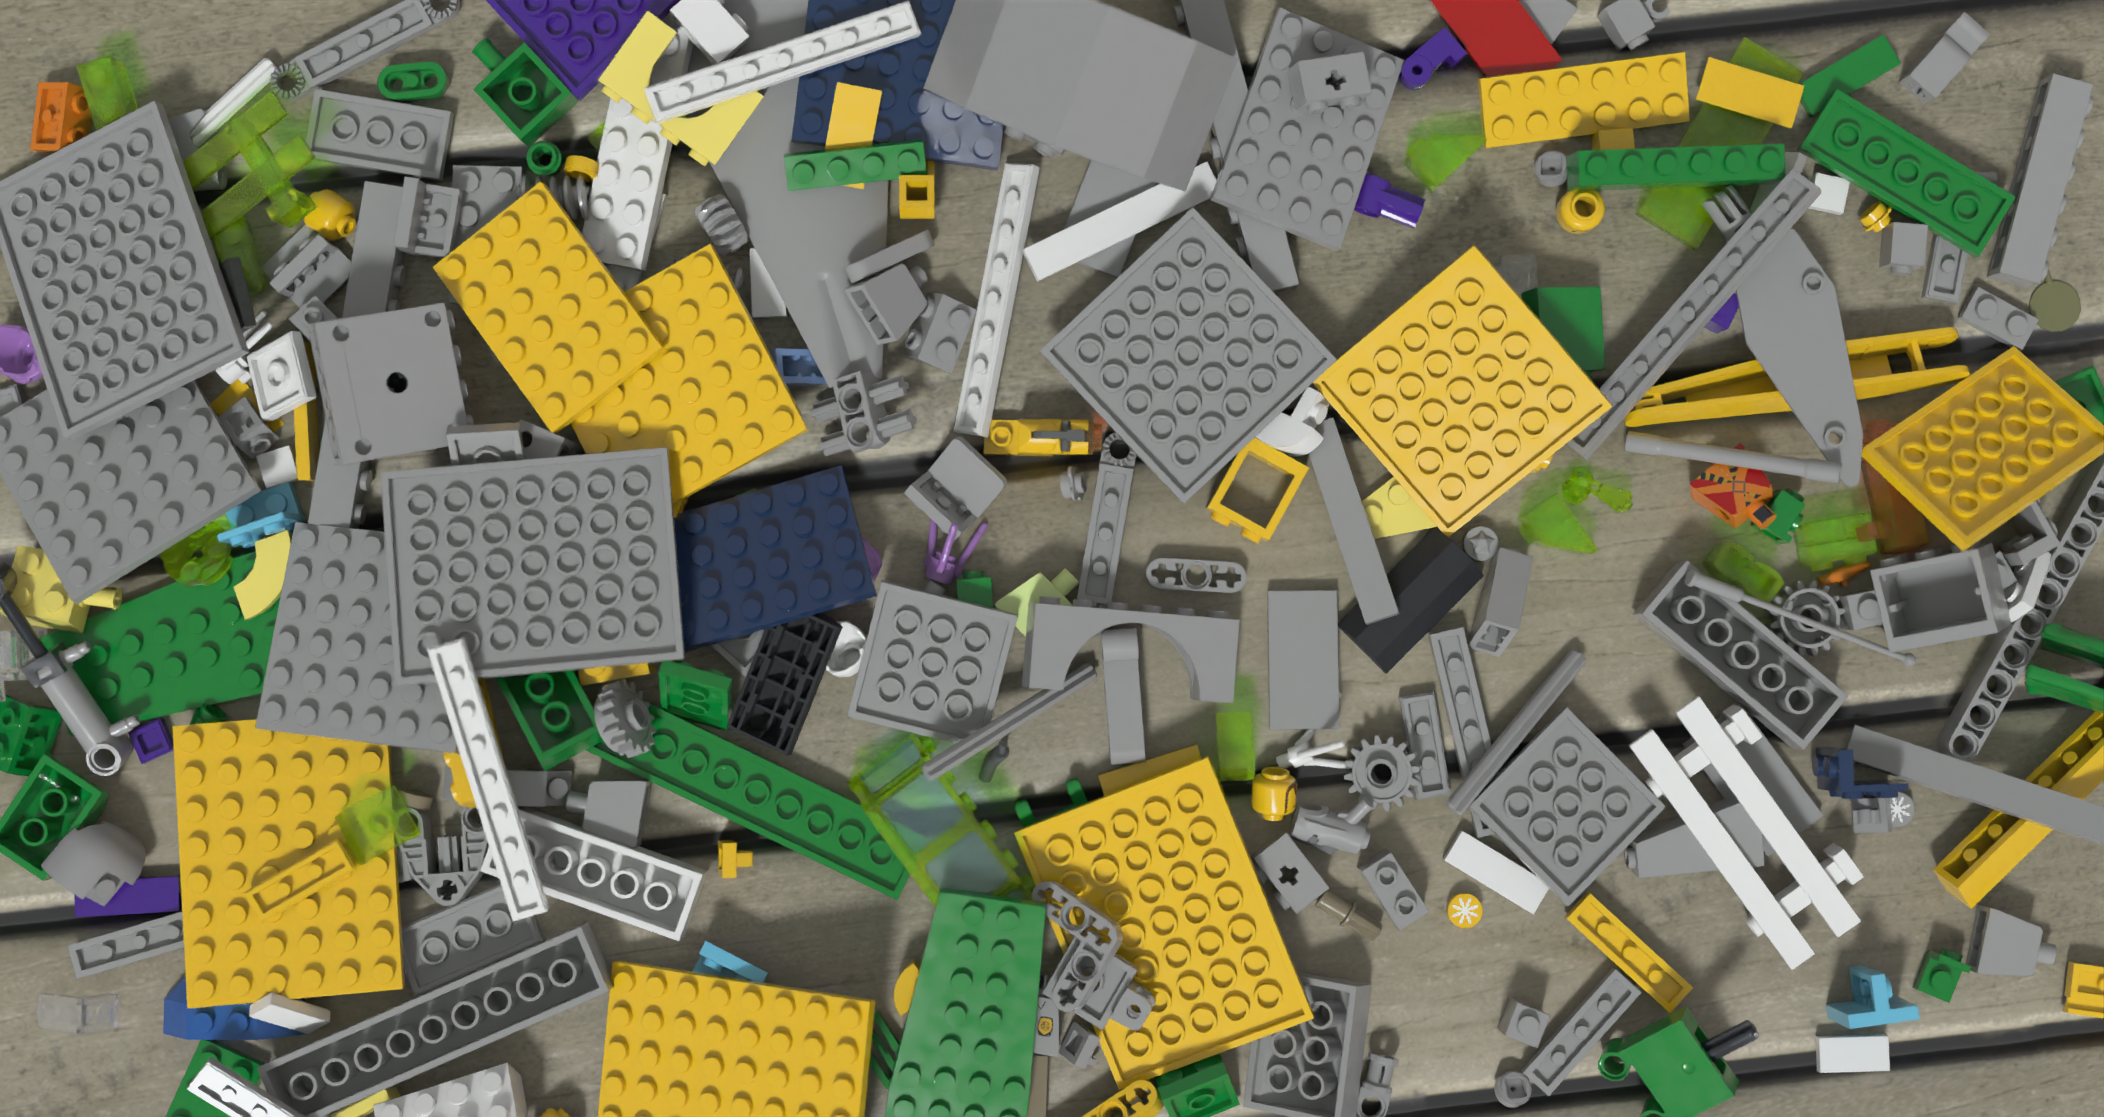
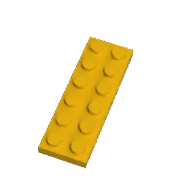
M1685 52L1477 78L1484 148L1591 135L1599 130L1636 129L1690 121Z

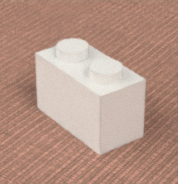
M681 0L670 9L669 17L712 65L727 61L748 42L749 35L746 33L749 29L748 26L736 13L731 16L722 6L725 3L724 0Z

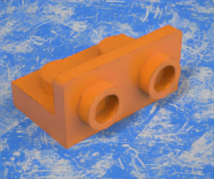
M38 82L30 150L39 153H55L89 135L95 96L94 90L69 82Z

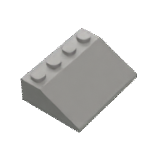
M1298 973L1313 1010L1314 1019L1251 1042L1243 1107L1288 1117H1356L1372 984L1336 977Z

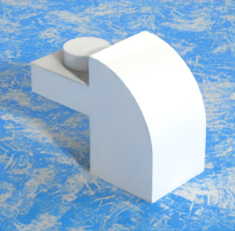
M1308 387L1291 416L1281 412L1255 438L1289 457H1299L1310 453L1324 439L1315 428L1323 422L1327 415L1328 400L1319 391Z

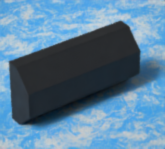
M1436 527L1432 528L1386 574L1400 614L1366 625L1359 603H1357L1338 622V627L1385 674L1484 577L1474 561L1453 540Z
M818 613L765 629L726 727L786 756L791 755L843 626L832 617Z

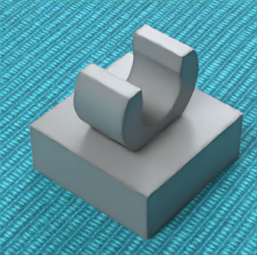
M1863 797L1862 799H1851L1854 833H1889L1893 831L1890 798Z
M1073 1021L1059 1049V1053L1075 1066L1086 1069L1088 1064L1096 1065L1098 1062L1092 1057L1096 1046L1102 1048L1099 1042L1100 1037L1085 1025Z

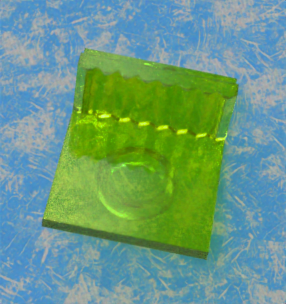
M395 785L345 808L335 817L359 865H364L374 857L420 835Z

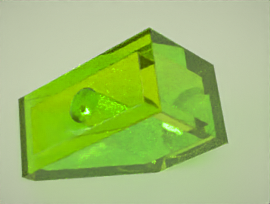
M1432 134L1426 141L1419 137L1406 150L1410 156L1403 164L1432 193L1487 140L1482 135Z
M1558 493L1550 495L1518 518L1522 524L1519 530L1529 544L1535 543L1537 547L1583 555L1593 554L1598 551V548Z

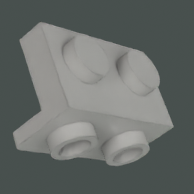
M928 292L925 297L927 306L920 313L914 328L906 337L904 356L919 360L941 371L952 374L977 310L944 294Z

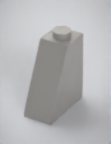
M1500 547L1489 565L1467 643L1469 649L1500 657L1520 628L1533 562L1532 556L1525 555L1520 550L1514 548L1505 549Z

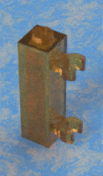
M1884 419L1867 423L1866 429L1863 430L1862 450L1863 447L1899 423L1888 424L1887 420ZM1861 457V469L1873 521L1864 523L1865 527L1856 528L1858 542L1877 540L1881 555L1913 552L1930 543L1923 514Z

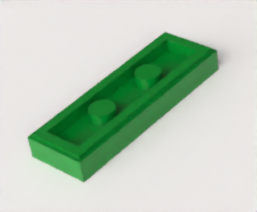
M1883 34L1799 83L1804 86L1800 103L1810 118L1823 109L1834 90L1838 89L1849 95L1899 66L1901 62Z

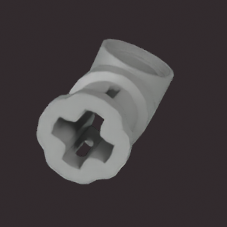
M1369 1052V1069L1366 1080L1362 1081L1356 1113L1360 1117H1385L1392 1093L1390 1082L1393 1068L1398 1065L1399 1059L1380 1053ZM1370 1096L1378 1098L1380 1102L1379 1111L1372 1116L1364 1114L1361 1109L1363 1100Z

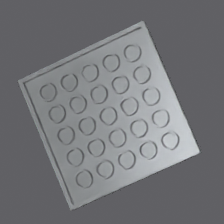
M1193 207L1040 350V353L1183 504L1337 360Z
M196 380L73 441L63 438L48 389L0 417V475L70 599L76 604L84 601L261 491Z
M295 522L255 728L266 731L460 754L438 683L406 686L395 685L385 532Z

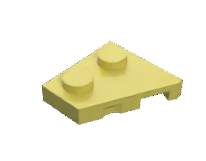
M1394 476L1362 500L1374 539L1437 527Z

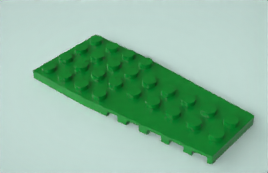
M255 551L233 558L123 603L117 610L111 608L89 617L86 620L83 633L58 630L40 639L47 649L62 641L67 649L84 641L88 642L91 645V651L76 660L72 667L111 725L132 715H137L141 722L201 708L204 703L207 706L262 694L280 597L263 613L245 620L234 586L244 581L252 571L256 559ZM66 724L69 736L73 737V733Z
M949 888L939 889L926 947H924L918 978L915 982L910 1009L907 1013L902 1040L899 1044L889 1083L884 1117H1027L1046 912L1044 902Z

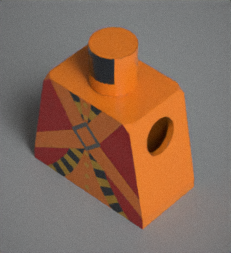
M1741 443L1734 447L1735 449L1746 450ZM1715 463L1689 484L1691 498L1733 528L1739 527L1750 518L1762 530L1768 527L1776 518V514L1766 505L1773 498V488L1762 470Z

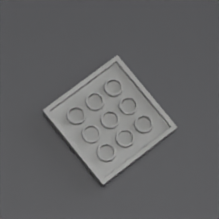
M882 580L847 717L955 744L991 722L1018 614Z
M1564 707L1497 774L1469 806L1480 820L1567 906H1570L1666 807L1567 707Z

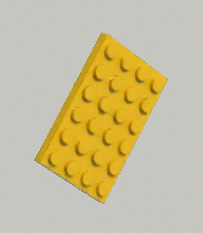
M541 181L433 266L435 272L551 433L557 434L665 350L663 344L552 192Z
M2013 346L1863 447L1862 457L1958 548L1965 551L2104 453V425Z

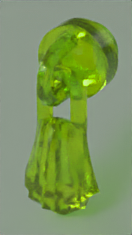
M1577 467L1562 485L1563 497L1573 504H1579L1586 500L1591 493L1619 513L1630 510L1633 505L1630 491L1608 486L1594 480L1592 473L1585 468ZM1581 473H1583V474H1585L1586 476H1584V477H1579L1578 475L1581 474ZM1594 484L1599 488L1595 490L1591 488V485Z

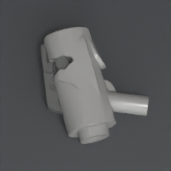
M1363 797L1349 812L1340 811L1336 813L1330 811L1327 806L1306 804L1299 801L1291 818L1289 828L1291 832L1289 835L1294 840L1313 846L1328 854H1334L1336 851L1342 850L1356 855L1360 849L1365 850L1368 846L1371 830L1366 829V821L1361 819L1374 805L1368 798Z

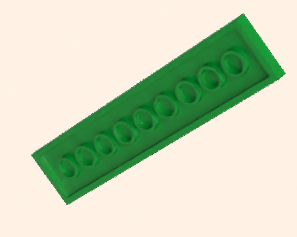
M650 702L648 710L655 718L651 721V725L656 729V733L651 734L655 744L650 745V751L628 758L626 754L621 756L619 753L611 750L604 741L586 750L895 900H898L928 836L694 723L667 712Z

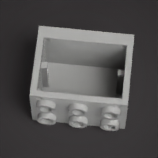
M1979 540L1965 551H1962L1956 545H1952V551L1947 552L1944 546L1933 547L1915 553L1916 558L1910 559L1909 553L1899 554L1880 560L1881 566L1870 570L1890 653L1999 633L2012 625L1992 542L1981 544Z

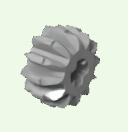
M718 194L714 197H709L695 208V216L718 254L724 256L730 252L733 253L747 243L748 234L745 231V227L725 196Z

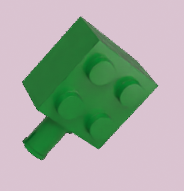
M489 38L481 40L474 47L472 53L481 60L491 73L473 90L528 148L579 102L525 42L507 58L491 43Z

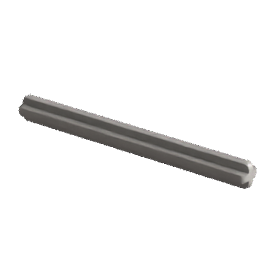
M1570 650L1448 798L1446 806L1453 813L1461 815L1466 811L1586 663V659L1581 653L1576 650Z
M1085 663L1066 675L1064 690H1041L922 764L921 770L929 781L937 779L1095 680L1097 673L1090 663Z

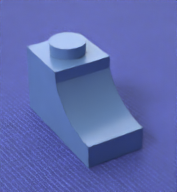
M775 348L769 350L787 387L827 385L809 349Z

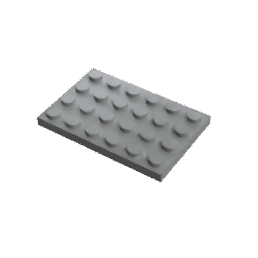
M1279 7L1274 14L1210 200L1331 250L1338 251L1341 249L1404 60ZM1364 52L1372 93L1361 101L1362 104L1351 109H1341L1340 105L1329 106V110L1317 114H1308V110L1295 111L1288 70L1297 61Z

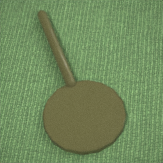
M2048 269L2047 275L2044 278L2045 284L2040 285L2032 293L2029 302V312L2031 316L2039 319L2037 325L2041 329L2049 332H2061L2072 327L2078 320L2081 312V301L2077 292L2070 285L2060 281H2052Z

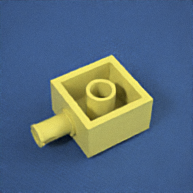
M18 545L12 568L17 574V585L11 597L31 626L83 633L90 605L112 608L114 610L120 607L122 589L118 587H105L79 604H76L70 599L43 549ZM0 607V613H2L4 616H6L5 613L3 612V610H2L1 607Z

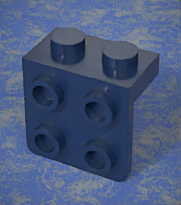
M1816 747V755L1812 758V771L1817 776V789L1829 791L1831 797L1862 799L1864 792V795L1876 796L1877 798L1898 797V791H1908V783L1892 780H1854L1853 750L1835 747Z

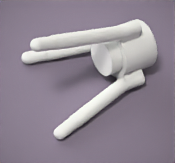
M261 311L255 317L256 326L243 333L245 340L266 317V311ZM267 322L246 341L248 349L272 328V323ZM246 355L216 369L219 376L228 384H232L238 379L245 384L251 379L250 370L247 369L249 365Z

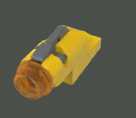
M991 420L988 438L984 437V455H1093V451L1102 452V424H1094V420Z

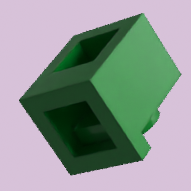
M1786 488L1785 491L1782 489L1773 491V498L1766 505L1776 514L1775 520L1762 530L1754 522L1750 526L1778 544L1790 543L1793 537L1787 533L1788 531L1793 532L1802 521L1803 514L1800 512L1806 505L1803 503L1805 498L1789 488Z

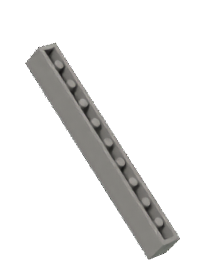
M1177 0L1178 5L1174 6L1178 27L1184 25L1188 38L1238 58L1211 126L1213 138L1209 139L1213 159L1219 158L1222 167L1248 92L1224 0ZM1226 207L1230 224L1237 225L1239 237L1235 238L1238 255L1241 258L1245 257L1247 265L1275 294L1296 289L1299 281L1285 230Z
M369 181L364 182L342 319L400 310L401 308L400 300H397L399 286L402 287L406 279V267L403 266L405 252L393 246L403 190L401 186ZM326 417L308 524L359 529V526L364 524L367 514V506L363 504L365 490L368 491L372 484V471L369 470L370 460L335 465Z

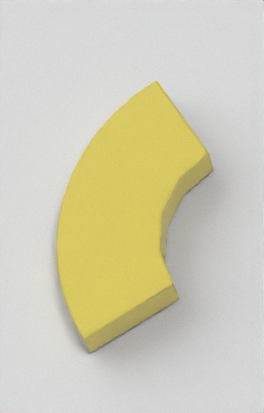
M290 530L255 542L256 559L254 567L244 581L234 586L245 620L263 613L281 596L292 540V532Z

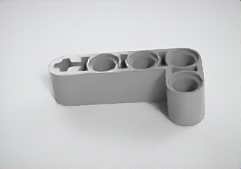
M1135 627L1102 630L1101 649L1111 765L1146 762L1138 667L1137 629Z

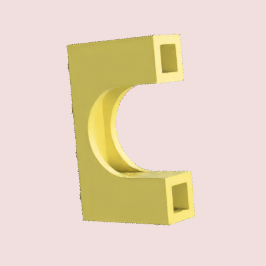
M649 11L645 13L599 78V82L605 85L601 92L616 103H619L623 98L634 106L630 113L647 125L650 120L655 122V119L644 93V88L651 86V76L654 67L677 36L675 30ZM755 91L713 105L711 109L694 118L677 117L659 123L658 125L662 127L659 134L676 146L679 141H682L691 148L688 155L704 167L708 162L716 165L764 96Z

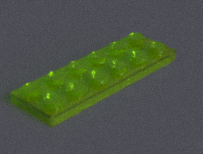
M1746 37L1740 41L1728 63L1793 83H1798L1804 73ZM1703 102L1677 147L1761 145L1773 123ZM1727 186L1651 189L1636 215L1689 248L1696 250L1714 222L1702 206V202L1707 199L1713 200V195L1719 191L1724 192Z

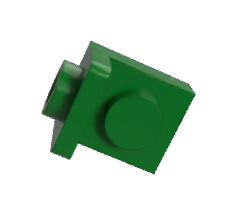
M1942 948L1940 954L1928 950L1912 988L1950 1003L1962 971L1969 973L1971 967L1961 963L1962 955Z

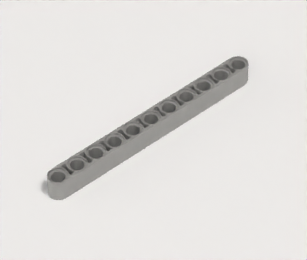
M2104 453L2091 462L2056 525L2058 531L2056 537L2060 545L2048 551L2052 555L2042 586L2047 591L2046 600L2042 603L2037 597L2033 609L2014 621L2012 625L1995 634L1938 736L1937 749L1939 753L1963 761H1969L1979 753L2043 638L2041 633L2044 626L2051 624L2103 531ZM2091 496L2097 501V508L2094 512L2088 506ZM2074 526L2080 531L2078 542H2075L2071 535ZM2058 555L2064 562L2063 570L2060 573L2056 570L2054 564ZM2025 615L2030 620V628L2026 633L2021 628V620ZM2007 646H2010L2014 653L2013 659L2009 663L2004 658V651ZM1991 676L1995 677L1997 681V687L1993 693L1987 688V681ZM1974 706H1977L1980 710V718L1976 723H1973L1970 718V712ZM1960 736L1963 740V749L1956 753L1953 748V742L1956 737Z

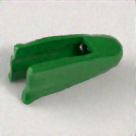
M2056 623L2044 626L2041 637H2043V650L2104 669V639L2081 633ZM2028 664L2026 669L2027 677L2024 684L2027 685L2026 690L2028 694L2044 695L2104 713L2103 689Z

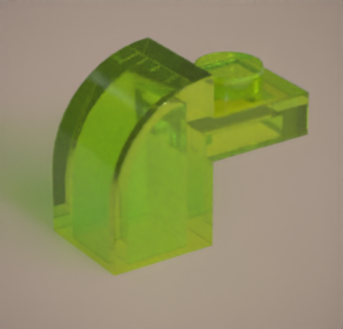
M1251 711L1215 713L1217 746H1215L1216 772L1219 782L1254 780L1255 758Z

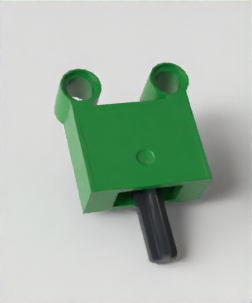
M1685 1006L1624 1039L1614 1038L1609 1040L1599 1058L1598 1069L1604 1078L1610 1081H1620L1627 1077L1631 1066L1634 1067L1653 1094V1096L1646 1100L1640 1117H1651L1650 1114H1658L1661 1117H1694L1735 1096L1739 1080L1723 1056L1755 1041L1759 1034L1756 1026L1749 1020H1745L1709 1038L1689 1008ZM1610 1056H1617L1620 1059H1622L1624 1063H1616L1610 1058Z

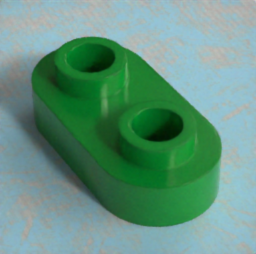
M435 62L398 64L384 68L378 76L377 85L379 91L387 99L394 102L434 99L442 96L447 91L449 76ZM432 76L437 77L436 85L428 87V79ZM397 80L403 81V86L400 90L393 89V84Z

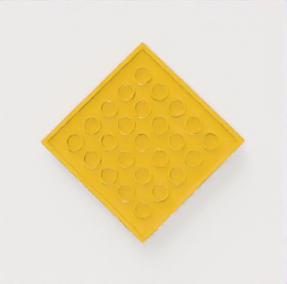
M712 244L703 247L625 291L630 301L663 344L665 350L570 423L586 454L667 447L669 450L673 505L810 430Z
M1475 244L1337 358L1313 382L1321 394L1447 537L1451 536L1612 408V403Z

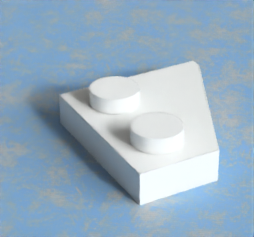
M2046 552L2025 565L2015 566L2013 572L2017 582L2006 587L2004 590L2011 623L2034 608L2050 564L2051 553Z

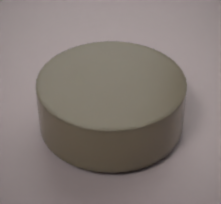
M399 789L396 802L404 807L428 811L431 809L434 797L414 790Z

